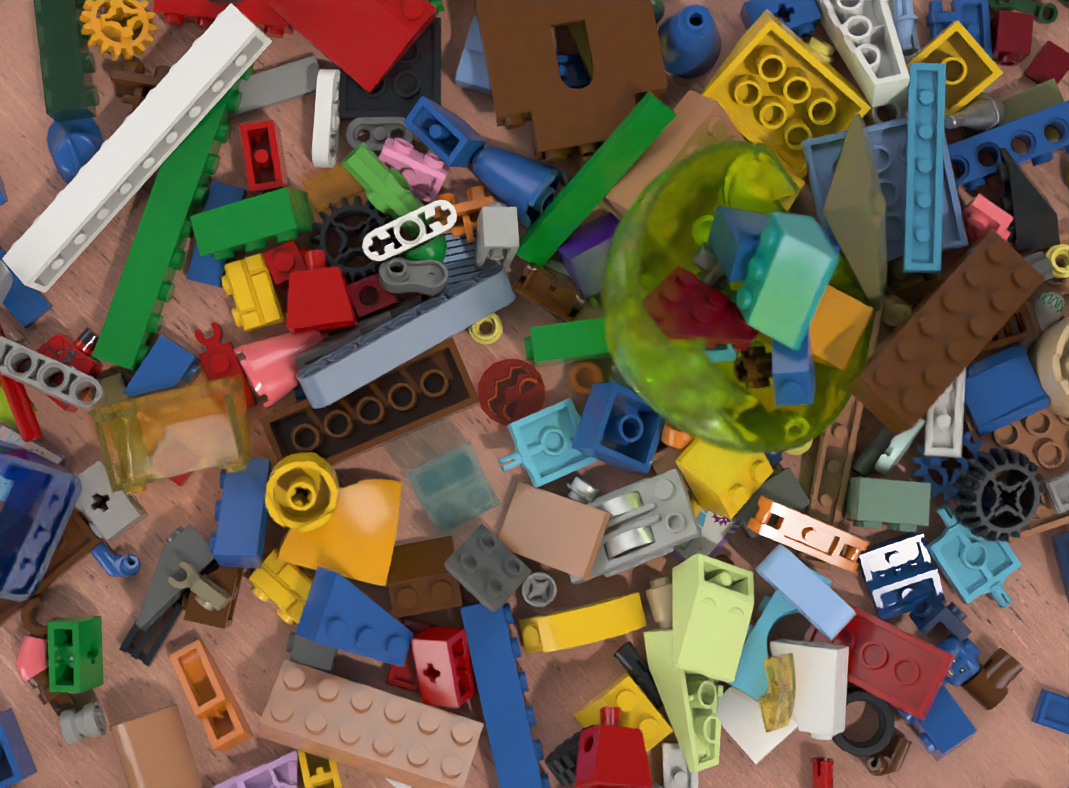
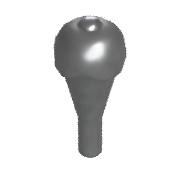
M988 93L979 94L960 112L947 115L944 118V125L948 129L965 126L978 133H983L1001 125L1005 116L1004 105L995 95Z

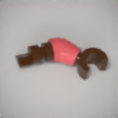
M42 596L29 600L21 612V621L23 626L30 632V635H25L16 659V665L23 682L28 681L33 689L38 688L40 694L37 696L43 705L49 702L57 716H60L62 711L72 708L75 704L67 692H49L48 626L39 624L35 618L37 607L43 604ZM54 617L52 618V620L60 619L62 617Z

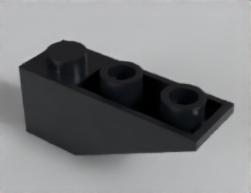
M1005 147L1000 148L1001 162L996 163L999 182L1004 183V192L999 194L1002 210L1013 217L1007 228L1011 232L1006 240L1007 243L1012 242L1019 254L1059 245L1058 216L1051 203Z

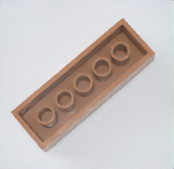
M284 659L259 721V737L415 788H464L484 723Z

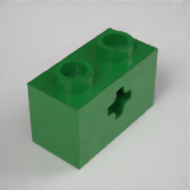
M67 616L48 621L49 692L81 693L104 685L102 617Z

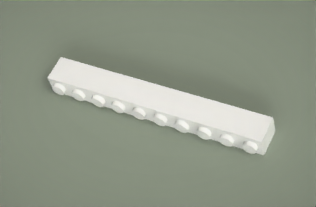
M232 3L218 14L213 24L201 37L194 41L192 47L170 68L169 73L161 82L149 91L144 101L133 113L125 118L123 124L102 144L100 150L92 159L80 168L74 179L65 189L57 194L55 200L34 220L31 227L22 237L12 244L2 260L25 286L46 293L270 45L272 40Z

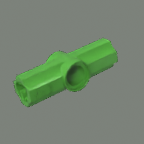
M364 142L357 145L342 160L341 165L366 189L365 193L370 202L383 213L388 212L395 220L425 206L411 192L410 184L406 178L395 168L391 167L389 169ZM425 213L418 215L424 223L425 229L434 220V217L426 220ZM407 221L401 225L412 237L420 234L419 225L413 221Z

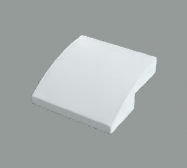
M775 681L761 704L732 686L723 693V698L717 699L716 716L720 719L721 725L756 765L798 728L786 693Z

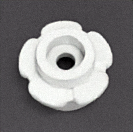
M576 476L571 484L567 483V487L571 489L568 496L573 500L585 505L588 501L591 503L595 501L593 499L599 490L589 482Z

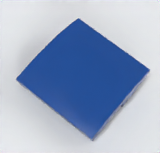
M921 530L868 546L866 551H861L857 559L877 617L881 620L913 611L917 603L926 599L932 592L942 600H945L937 568L932 565L930 554L925 547L927 545L925 536Z

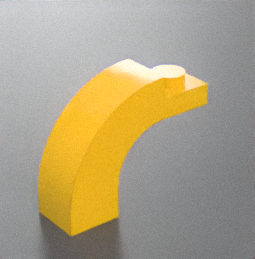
M639 592L613 596L588 605L518 620L526 654L540 651L546 653L616 637L647 626Z

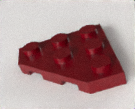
M679 265L629 313L625 321L627 325L655 344H669L672 339L684 340L688 346L714 348L717 343L731 344L733 350L746 351L761 334V331L747 324L736 303L728 299L722 292L713 289L701 281L694 273L685 270Z

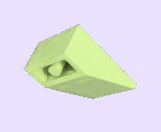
M699 553L672 568L673 666L728 683L734 681L754 607L753 572Z

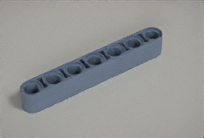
M500 264L487 267L301 369L296 376L311 407L321 408L337 401L513 302L516 299V295L512 289L513 287L505 267Z

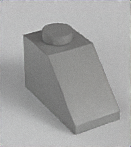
M491 203L481 208L477 218L474 269H485L498 264L508 269L519 248L517 207H507L504 203Z

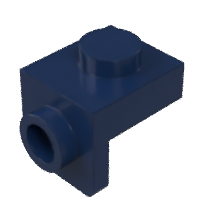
M934 592L926 599L919 601L914 610L909 614L911 620L923 634L931 630L939 621L961 641L972 632L963 621L967 615L953 601L947 605Z

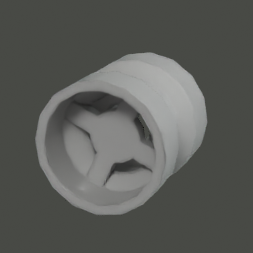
M544 571L530 573L522 585L523 596L532 606L545 607L555 599L557 593L553 577Z
M98 702L86 704L79 711L71 708L61 712L60 728L66 743L71 745L81 742L84 736L96 738L105 735L106 719L103 709Z

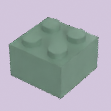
M862 477L849 478L844 500L843 519H853L854 527L881 529L882 522H887V529L917 532V525L928 526L931 483Z

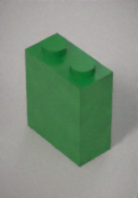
M614 316L530 327V336L524 337L527 361L533 360L534 368L615 357L618 352Z

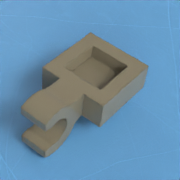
M182 561L179 564L187 572V578L184 581H180L175 576L168 578V582L175 588L190 587V590L197 594L194 599L210 611L213 608L216 610L225 608L233 598L231 594L210 578L201 575L194 565L187 561Z

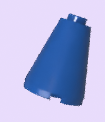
M693 4L683 8L668 17L657 30L665 71L670 74L673 73L686 79L702 76L713 67L721 51L720 34L710 11L702 5Z
M494 145L480 148L472 160L474 174L501 203L506 204L507 207H517L518 222L527 229L558 196L561 185L565 187L568 184V174L563 170Z

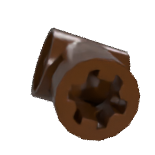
M999 647L984 665L980 664V670L962 683L961 687L985 710H991L1005 698L1008 693L1006 686L1019 675L1023 667L1008 652Z

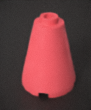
M325 330L297 334L287 333L241 345L233 349L236 356L241 353L243 354L245 359L240 361V365L257 397L265 395L268 400L262 404L265 410L274 406L300 383L296 376L300 369L295 356L328 338L329 335Z

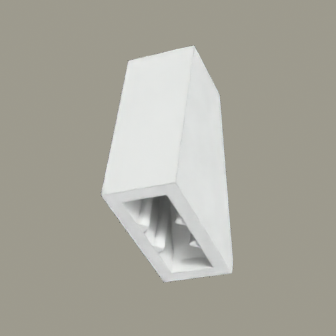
M786 638L770 641V651L799 731L810 732L811 738L819 740H831L832 736L845 731L849 646Z

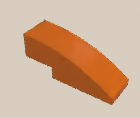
M198 639L169 655L195 717L201 719L214 750L224 753L253 736L230 687L202 640Z

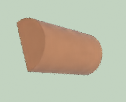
M177 704L110 725L128 788H203Z

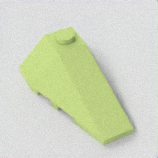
M673 627L643 632L648 667L689 771L695 773L719 765L721 721L716 715L717 698H723V686L718 685V679L673 666Z

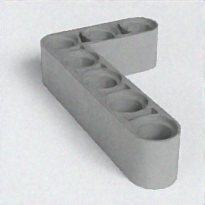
M1 260L0 307L13 283L11 271ZM0 336V374L85 412H98L106 405L108 399L107 391L95 378ZM32 359L31 368L27 372H17V366L21 360ZM64 373V381L60 386L55 388L49 387V380L52 375ZM87 387H96L97 393L95 398L90 402H82L81 393Z

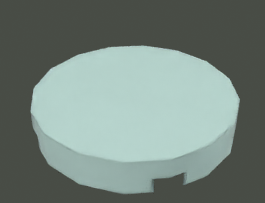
M921 418L912 429L894 436L886 450L887 454L881 455L874 468L884 477L890 473L918 436L926 421Z

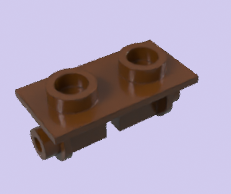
M528 263L521 274L522 276L512 288L525 299L532 301L564 323L572 322L586 299L581 297L582 293L580 291L578 292L563 281L560 282L557 289L551 286L556 277L537 264L533 266Z

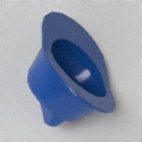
M70 112L63 114L54 120L48 131V148L57 171L64 182L69 184L78 174L80 168L92 159L104 143L99 127L92 118L84 113Z

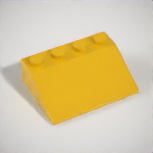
M768 9L741 37L701 92V95L719 102L743 136L781 168L801 180L808 174L801 142L847 131L853 115L860 114L862 118L871 109L868 100L861 91Z

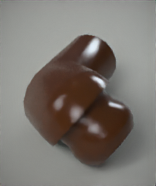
M896 735L889 750L873 754L867 758L866 768L869 773L874 776H884L899 771L912 742Z

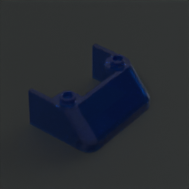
M0 440V475L5 479L15 481L0 513V598L24 601L32 597L38 590L82 491V482L71 470L22 446Z

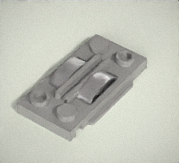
M674 468L650 479L644 478L593 499L595 501L592 503L587 502L586 505L611 513L588 580L600 575L611 577L672 553L674 546L702 535L679 469ZM569 574L573 584L577 585L587 581Z

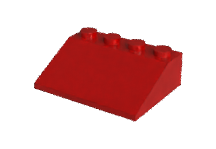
M428 0L265 1L267 6L369 94L433 22L437 8Z

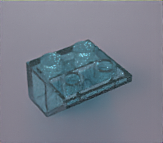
M469 442L406 473L439 535L501 504Z

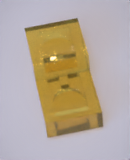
M793 653L779 654L763 659L770 693L758 697L765 732H772L789 725L796 692Z

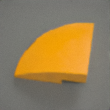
M390 479L359 480L356 484L339 488L337 504L330 519L319 528L304 532L289 528L280 545L276 559L317 570L318 566L335 571L342 577L385 586L398 525L402 482Z

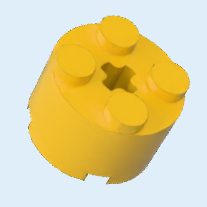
M313 452L295 453L283 458L273 468L266 486L265 503L269 514L278 524L297 529V531L305 532L319 528L330 519L337 504L339 482L336 472L325 459ZM298 486H301L303 489H309L307 497L303 493L296 494Z

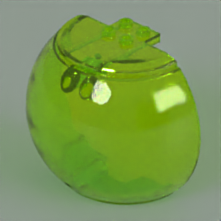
M727 141L709 145L679 159L658 174L638 194L621 219L612 237L606 256L601 287L602 317L607 345L617 368L631 388L657 414L691 437L716 448L742 454L781 452L793 449L811 441L828 428L844 410L853 395L844 385L865 363L871 326L870 318L844 372L813 361L816 380L813 404L776 406L773 378H769L770 387L746 389V383H740L734 375L733 364L735 360L713 363L704 351V348L708 345L704 339L688 342L671 339L669 342L645 312L641 301L678 265L685 266L695 275L701 270L691 262V258L702 243L710 246L708 237L717 205L771 215L772 212L788 214L778 199L796 194L800 188L777 156L761 142L753 144V142ZM840 246L837 255L839 259L828 285L871 307ZM731 281L729 285L732 291L737 290L738 292L739 288L743 287L745 281ZM755 340L750 345V347L764 345L766 352L772 353V346ZM738 350V357H742L741 350Z

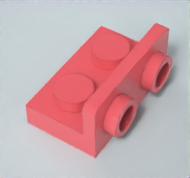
M978 194L961 209L967 241L971 244L992 229L1005 241L1009 237L1011 232L1007 228L1013 217L982 195Z

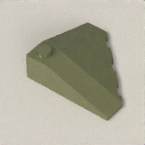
M855 114L852 116L822 212L874 312L882 309L888 287L885 233L886 205L881 191L872 139L860 114Z

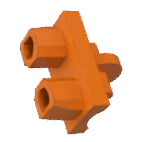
M483 185L467 190L469 199L467 202L456 204L454 194L450 193L436 196V201L445 200L450 202L457 213L455 225L449 231L444 232V234L452 232L453 237L466 234L468 244L475 242L473 232H476L477 218L481 208L494 203L493 196H488ZM441 207L434 209L435 222L439 221L442 226L448 224L447 217L451 215V212L449 210L443 211Z

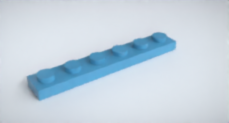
M910 63L908 67L910 80L907 100L903 272L939 273L941 271L946 63Z

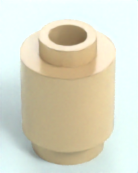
M669 575L649 581L651 587L645 589L654 622L659 623L660 629L673 627L672 581H670Z

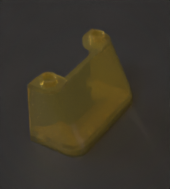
M241 374L122 400L91 410L112 493L125 490L126 496L147 491L146 484L155 480L214 467L225 468L226 473L238 472L247 469L246 463L253 460L245 387Z

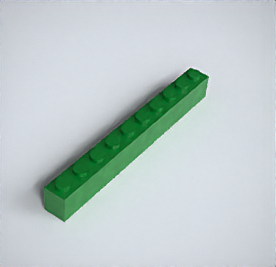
M254 62L161 164L92 357L137 371L152 349L149 347L154 334L157 335L163 324L162 309L165 302L168 303L174 293L175 284L172 281L176 270L180 271L186 259V252L183 250L187 239H191L194 236L190 216L197 214L199 206L203 207L207 201L209 188L206 186L210 175H215L220 163L218 152L221 144H225L228 141L231 133V124H229L230 111L237 112L243 95L241 92H238L242 79L249 80Z

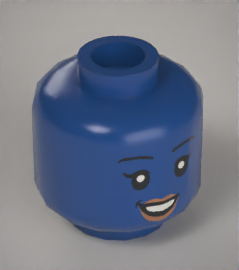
M950 634L935 645V647L955 657L943 681L944 686L947 683L953 686H960L980 670L977 656L981 652L969 637L961 641L955 634Z

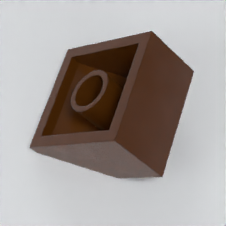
M452 535L394 546L387 576L394 618L447 609L464 604L461 583L446 570L444 565L447 559L455 552Z

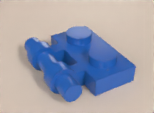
M941 0L928 2L929 14L926 15V27L930 28L931 41L944 30V26H949L953 21L958 20L992 59L988 0H953L951 2V12L942 11Z

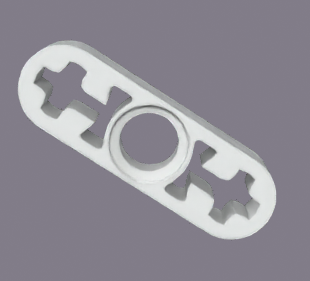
M320 69L317 76L312 161L313 165L318 168H334L337 161L340 126V70Z
M434 201L369 232L363 240V251L368 258L376 262L392 258L449 231L456 223V210L448 201ZM437 207H441L443 211L449 210L451 212V215L447 217L448 224L442 226L439 221L430 224L429 226L433 232L426 234L424 223L418 217V215L425 213L426 220L434 217V209ZM407 221H413L420 227V234L413 241H406L400 235V227ZM394 228L395 237L402 246L395 249L394 242L384 247L386 253L383 255H379L377 251L370 252L369 247L373 245L372 239L376 236L381 241L390 238L391 236L387 233V230Z

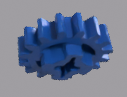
M967 431L963 436L962 444L971 450L975 460H977V449L983 443L981 440L971 443L969 440L972 433ZM918 444L917 449L923 455L922 457H913V462L921 464V468L914 471V475L924 476L925 480L922 483H931V487H933L931 496L933 498L939 492L944 493L945 502H949L951 494H958L959 490L955 489L952 484L956 483V479L960 477L959 470H968V459H965L963 456L962 458H956V461L961 463V468H955L951 474V480H948L947 469L945 466H941V461H946L949 457L925 456V446ZM928 468L938 470L943 477L942 485L930 476Z

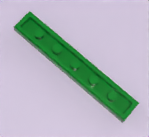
M648 92L519 239V248L516 254L535 266L537 264L539 267H542L677 116L676 113L655 95Z

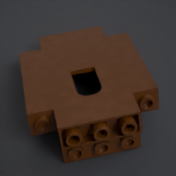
M474 0L497 127L505 125L506 129H515L524 126L525 122L531 121L534 152L538 160L546 159L547 163H556L567 159L566 155L580 153L581 157L593 156L636 107V102H640L648 92H651L660 100L665 98L668 83L651 0ZM585 22L594 78L588 86L582 89H573L566 86L561 80L551 27Z

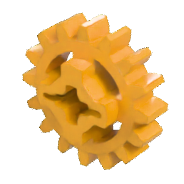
M86 0L83 6L86 11H82L79 20L87 23L83 25L81 33L91 35L88 46L91 47L98 44L100 46L99 55L102 56L106 51H109L113 61H116L120 54H123L125 59L131 60L133 51L138 56H141L145 51L144 46L149 47L154 40L150 35H153L157 30V26L150 23L153 21L155 13L145 11L149 2L147 0L140 3L137 0ZM104 6V14L96 19L97 11ZM140 28L139 36L132 40L133 32Z

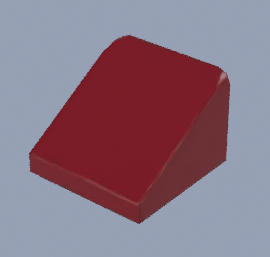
M1047 41L1040 47L1023 75L1038 85L1054 78L1058 85L1069 70V53L1053 42Z

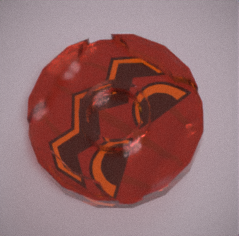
M505 359L493 363L483 373L478 384V398L481 402L482 410L492 421L507 426L541 410L545 401V386L540 373L531 364L520 359Z

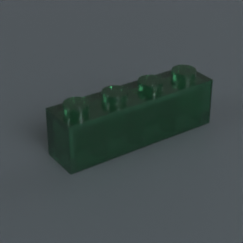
M33 0L46 114L56 122L97 117L96 106L100 105L98 89L96 85H93L92 73L96 72V63L92 52H89L88 41L91 35L81 33L83 25L87 23L79 20L82 11H84L83 6L86 0Z

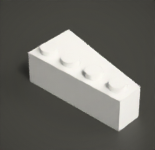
M816 0L822 15L821 25L871 107L905 101L910 77L887 0Z

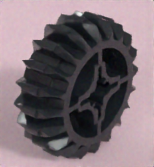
M359 195L354 197L353 205H350L347 197H342L341 203L343 207L339 209L334 202L329 203V208L333 213L328 216L324 211H320L318 215L325 222L323 225L315 222L312 224V228L320 232V235L309 237L311 243L320 245L312 250H324L327 266L340 267L345 280L349 277L350 284L358 281L359 277L364 279L371 274L379 273L380 265L384 261L376 262L366 256L361 246L356 248L354 245V249H351L352 244L344 232L351 237L355 235L356 238L358 235H361L360 239L363 242L365 236L373 231L377 224L381 227L395 220L392 215L383 217L385 213L377 208L373 210L375 206L369 199L362 206V198ZM353 216L368 218L366 221L362 220L354 227H348L340 223L344 219ZM394 228L387 230L391 237L395 236ZM333 230L342 239V244L338 249L339 254L335 259L332 258L329 248L330 236ZM387 238L383 240L379 255L385 254L384 247L394 242L395 248H400L402 245L397 239ZM372 246L369 247L370 252L375 251ZM357 256H364L372 261L365 266L357 268L343 266L346 262H350Z
M990 448L988 453L985 451L977 452V460L968 459L967 464L969 468L967 471H958L962 479L960 483L952 484L959 491L951 499L959 505L953 512L961 517L959 523L969 529L972 535L982 537L990 542H995L996 540L1008 542L1010 536L1020 538L1021 529L1031 530L1029 523L1031 519H1040L1035 512L1037 507L1046 506L1039 500L1040 496L1047 492L1044 487L1039 486L1045 478L1040 473H1037L1039 466L1029 461L1030 458L1020 452L1016 453L1015 450L1010 448ZM1009 469L1005 475L1000 474L996 478L993 477L996 473ZM1004 511V513L1001 516L994 519H990L993 515L997 516L999 513Z

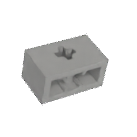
M98 460L66 484L71 491L69 494L71 502L80 511L84 510L91 519L89 526L101 539L104 537L106 540H115L149 515L124 481H120L118 472L109 460ZM101 496H109L110 499L106 502L108 508H101L100 505L104 501Z

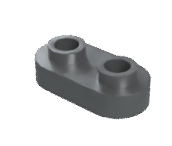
M360 117L353 120L346 130V138L352 149L362 143L358 140L359 135L363 132H368L370 139L364 143L374 153H381L387 138L392 139V135L397 131L404 134L403 139L412 145L415 134L403 124L405 118Z

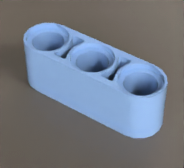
M778 544L755 568L764 580L830 640L856 615L855 611L782 544Z

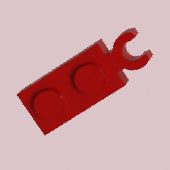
M213 322L211 323L214 329L212 338L206 339L200 329L195 330V337L199 343L206 346L207 351L198 355L222 414L227 418L258 405L240 365L239 357L233 351V343L229 341L222 344V327L218 323Z

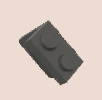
M483 524L470 535L444 564L446 570L491 612H496L532 572Z

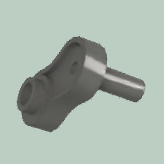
M394 257L385 260L380 265L378 279L379 284L384 290L391 293H422L421 299L424 302L441 293L446 288L448 271L445 265L437 260L410 261Z

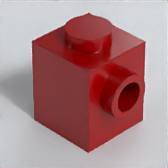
M294 239L262 254L276 285L282 290L289 288L291 272L306 270L304 253L308 249L306 246L300 247Z

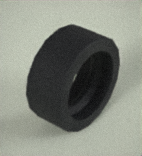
M851 687L847 689L846 706L855 701H865L871 704L877 710L879 728L871 739L864 742H854L848 739L842 732L832 736V740L840 749L851 755L870 756L880 752L889 744L894 733L895 718L891 707L886 701L862 688Z

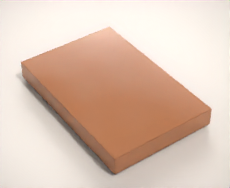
M518 481L498 539L513 553L588 580L611 513Z

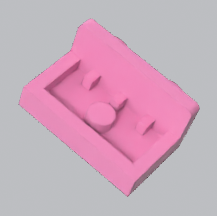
M387 138L379 159L389 169L391 167L395 168L406 178L410 184L411 192L418 199L427 203L434 202L448 175L450 167L434 153L427 152L424 154L413 149L414 146L404 139L395 138L393 140Z

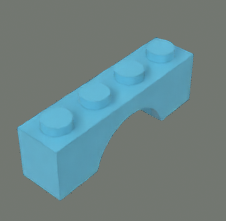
M810 569L827 586H831V580ZM775 591L773 596L767 593L757 609V612L762 615L754 626L749 623L735 679L733 682H726L760 704L778 675V671L772 664L767 652L769 634L781 619L789 615L801 614L777 591Z

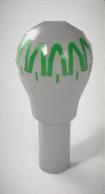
M1054 292L1041 294L1033 305L1042 333L1058 321L1066 310V303L1063 297ZM1037 336L1018 341L1015 345L1019 344L1027 352Z

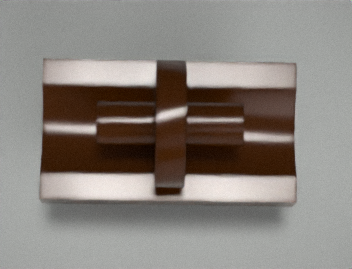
M126 59L121 70L113 69L110 76L111 81L115 83L116 97L122 98L123 103L132 104L134 112L144 101L149 91L155 88L169 73L171 67L159 65L155 69L154 76L144 74V66L139 61Z

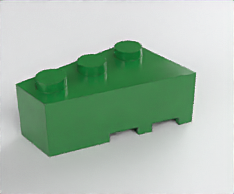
M287 187L190 216L200 256L213 257L215 262L234 257L233 252L245 249L246 252H253L266 248L267 243L278 241V243L288 242L297 239L299 235L316 231L312 228L315 220L307 192Z

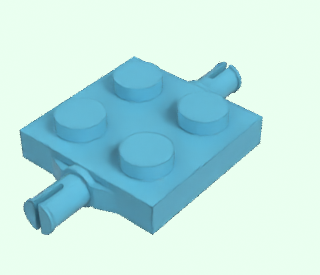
M571 398L507 425L515 443L516 452L498 458L499 465L512 460V462L500 467L503 472L522 465L527 470L534 488H537L598 461L596 458L571 448L581 420V416L577 413Z
M949 503L942 505L941 508H937L936 512L947 527L940 536L925 547L961 602L969 604L980 595L991 593L1000 609L1007 607L1013 600L1009 597L1002 584L1009 574L1022 566L1009 544L998 540L990 542L982 537L972 535L969 529L959 523L960 519L957 518Z

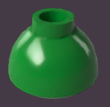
M444 233L402 252V257L410 261L433 259L445 265L443 261L447 254V241Z

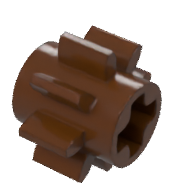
M764 345L749 347L746 351L741 350L742 357H737L733 364L736 379L740 383H746V389L770 387L769 378H773L772 353L766 352Z

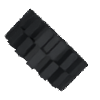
M587 727L583 728L580 732L574 733L570 739L567 738L562 745H558L555 751L551 752L548 755L549 757L545 759V764L562 787L568 786L572 782L575 783L580 734L583 730L588 729Z

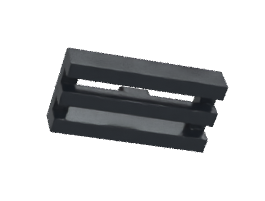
M177 600L172 605L174 610L148 654L144 653L143 650L164 614L144 632L136 647L132 646L141 628L135 621L119 650L131 654V657L136 660L143 661V664L146 666H151L183 612L181 609L182 603Z

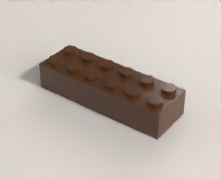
M992 229L971 245L848 380L844 387L895 435L912 429L1045 278Z
M452 337L325 407L312 408L308 399L263 417L260 421L277 462L295 453L313 452L325 459L333 467L477 406L481 402Z

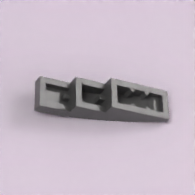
M420 295L357 322L358 326L347 327L295 356L299 369H303L423 303Z

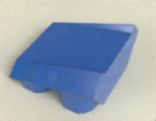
M1019 344L966 367L964 408L979 437L1049 407V397L1045 394L1027 357V352Z

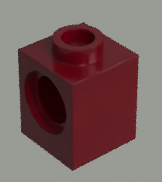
M999 11L990 20L992 60L998 61V65L1016 66L1031 54L1034 14Z
M379 273L347 285L355 314H358L361 320L399 303L395 293L388 292L381 287L378 279ZM368 289H375L379 293L378 301L371 306L362 304L361 298L363 293Z

